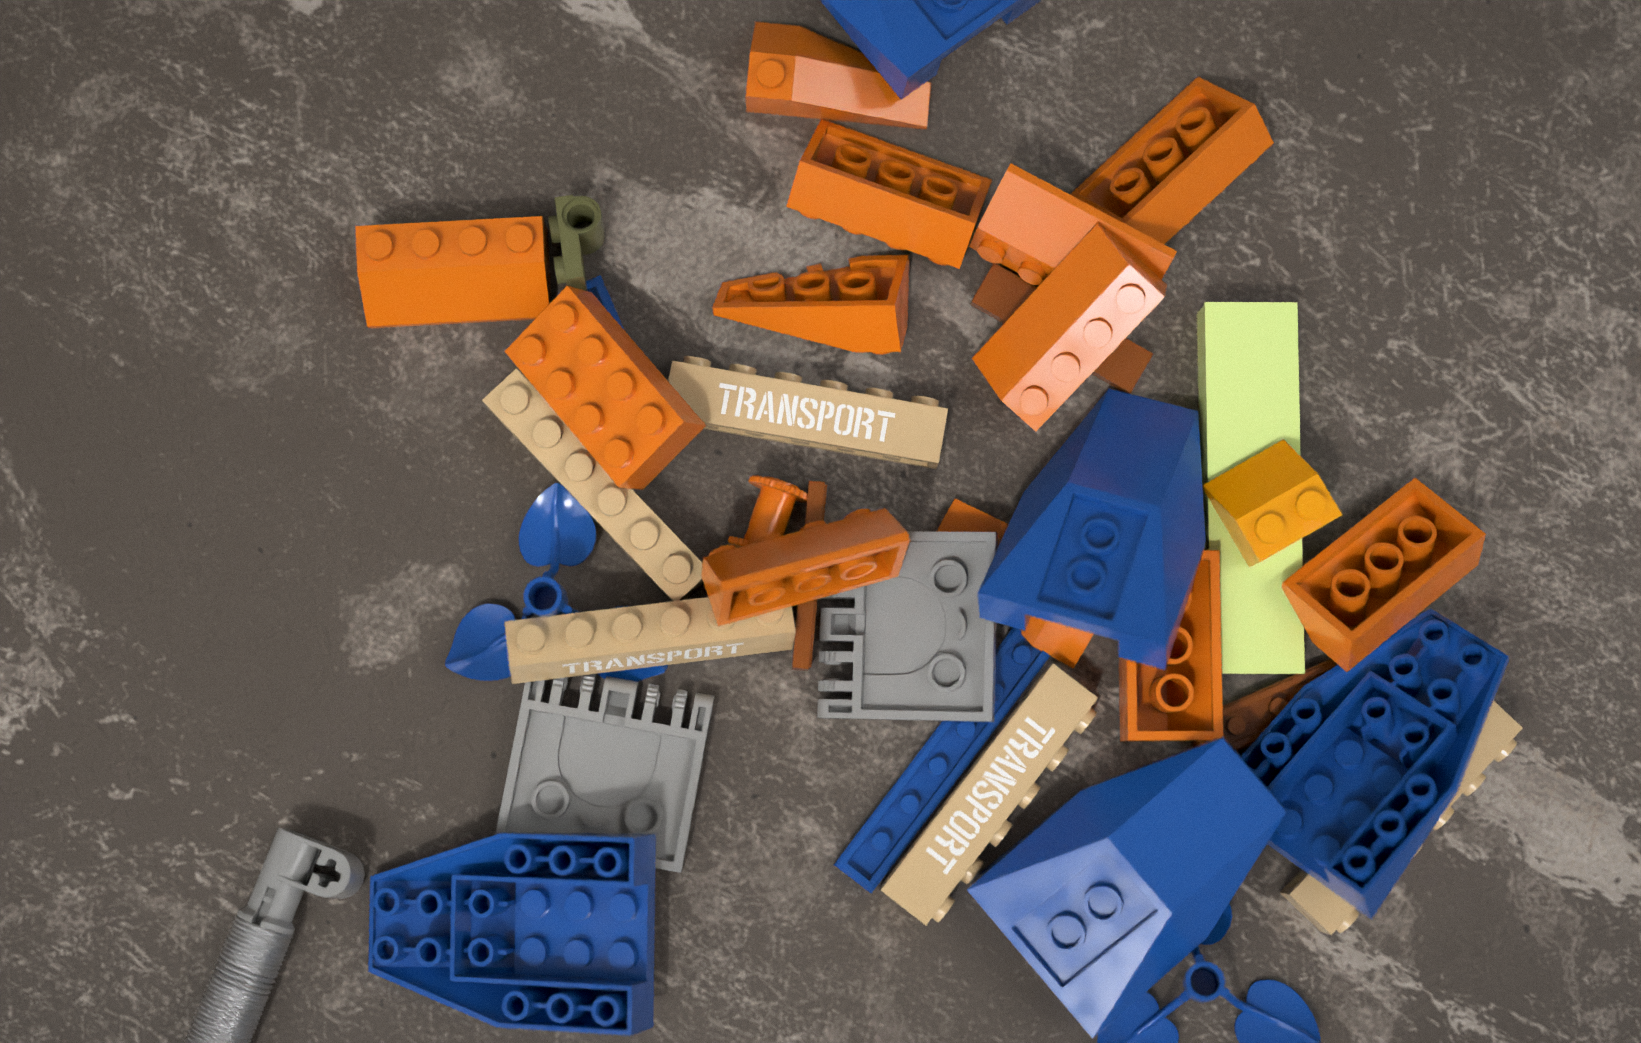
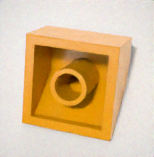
M1284 439L1203 485L1204 492L1249 567L1265 560L1342 515L1319 474Z

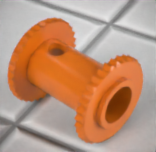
M751 476L748 482L759 488L760 492L744 538L729 536V545L739 548L754 544L758 538L770 533H780L783 536L795 502L807 503L808 493L800 490L796 485L777 478Z

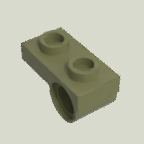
M573 195L554 197L557 215L548 216L552 244L561 243L562 256L554 257L557 283H566L567 286L587 291L583 255L596 252L605 240L600 206L595 200L586 196L573 197ZM581 222L591 223L587 228H574L576 224Z

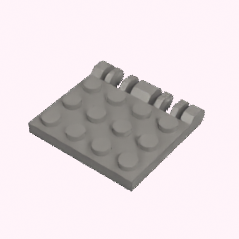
M907 531L910 542L898 577L823 597V599L836 600L855 599L854 608H820L819 641L854 642L853 651H819V662H823L826 665L853 663V681H841L835 678H825L818 681V691L852 692V700L818 699L817 718L995 722L996 622L980 618L977 593L998 549L997 532Z
M596 674L585 675L582 678L578 709L561 706L569 677L553 679L549 703L543 702L548 680L525 682L495 835L499 833L656 834L655 868L681 873L715 696L696 692L689 729L682 728L688 691L677 690L672 703L673 714L671 724L664 725L653 722L661 694L659 685H648L642 719L637 720L632 719L639 688V682L606 676L599 712L590 711L596 684Z

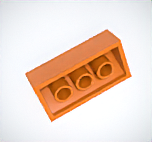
M1197 77L1070 195L1165 245L1274 144V141L1254 103Z
M821 119L799 161L786 207L799 211L807 218L822 219L841 226L849 233L863 234L883 241L891 248L908 250L925 256L938 265H950L960 269L992 180Z
M1010 163L969 245L984 260L994 264L1000 263L1014 270L1024 281L1032 285H1040L1097 222L1161 280L1177 253L1176 250Z
M542 216L355 226L357 274L368 328L533 320L551 303L548 228Z
M1097 222L977 351L972 360L999 399L1036 432L1165 297L1167 284Z
M1414 478L1282 582V589L1311 641L1348 672L1477 567L1486 534L1417 478Z
M864 508L853 511L846 515L843 520L826 524L825 521H814L806 524L795 533L783 536L780 533H770L758 538L754 544L736 548L734 545L716 548L709 553V556L703 557L701 577L717 625L722 626L896 578L899 576L910 538L907 531L886 508L872 512L870 509Z
M1219 550L1203 551L1166 670L1119 657L1120 742L1211 741L1223 736Z

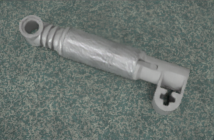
M278 827L248 904L238 910L237 916H235L236 920L233 921L234 925H231L232 929L229 930L230 934L225 939L227 943H224L225 947L222 948L223 952L220 953L221 957L218 958L219 963L215 964L217 968L213 969L214 974L211 975L210 984L207 985L206 993L203 994L204 998L199 1003V1011L196 1012L197 1016L192 1021L191 1030L186 1035V1043H251L252 1034L255 1033L256 1025L259 1024V1016L262 1015L263 1007L266 1006L265 1002L269 999L268 994L271 993L269 989L273 988L272 984L275 983L274 978L278 977V970H280L282 965L281 961L284 960L285 952L290 947L288 943L291 942L290 939L293 938L292 935L295 931L292 920L304 891L326 898L343 899L351 897L358 892L365 876L363 864L357 856L299 832ZM315 863L321 866L335 867V870L341 873L340 880L336 882L328 874L312 873Z

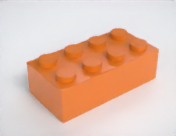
M566 286L504 351L619 488L643 490L706 426L592 292Z

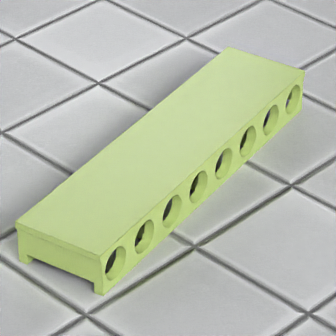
M1204 302V306L1197 313L1198 409L1202 485L1283 439L1301 456L1297 302ZM1203 490L1206 539L1204 550H1219L1222 674H1305L1304 627L1282 589V582L1303 566L1302 538L1265 560L1249 567Z

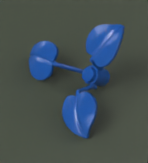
M554 483L539 495L526 513L520 527L519 548L525 561L535 567L550 565L549 571H545L543 577L533 579L524 590L526 607L522 611V619L532 618L535 614L539 617L562 615L563 613H579L568 605L567 592L559 583L554 581V577L559 572V563L569 567L577 566L589 557L596 544L597 532L591 515L559 483ZM487 603L473 608L465 615L457 627L452 647L445 660V666L461 676L474 680L498 681L511 677L504 621L516 620L514 614L506 607L498 604ZM616 606V607H614V608L629 607V606ZM668 665L598 673V675L603 679L606 676L639 682L664 674L668 669Z
M1230 902L1207 939L1201 944L1212 945L1225 936L1232 920ZM1199 946L1191 952L1195 964L1184 975L1183 993L1162 1009H1159L1156 999L1151 994L1145 992L1097 1036V1043H1178V1030L1165 1017L1189 999L1198 1003H1208L1221 996L1234 1007L1242 1010L1234 1024L1235 1035L1239 1043H1321L1318 1025L1311 1010L1292 988L1275 980H1259L1248 989L1245 1003L1233 995L1228 988L1224 987L1225 978L1221 969L1211 962L1204 961V956L1201 954Z

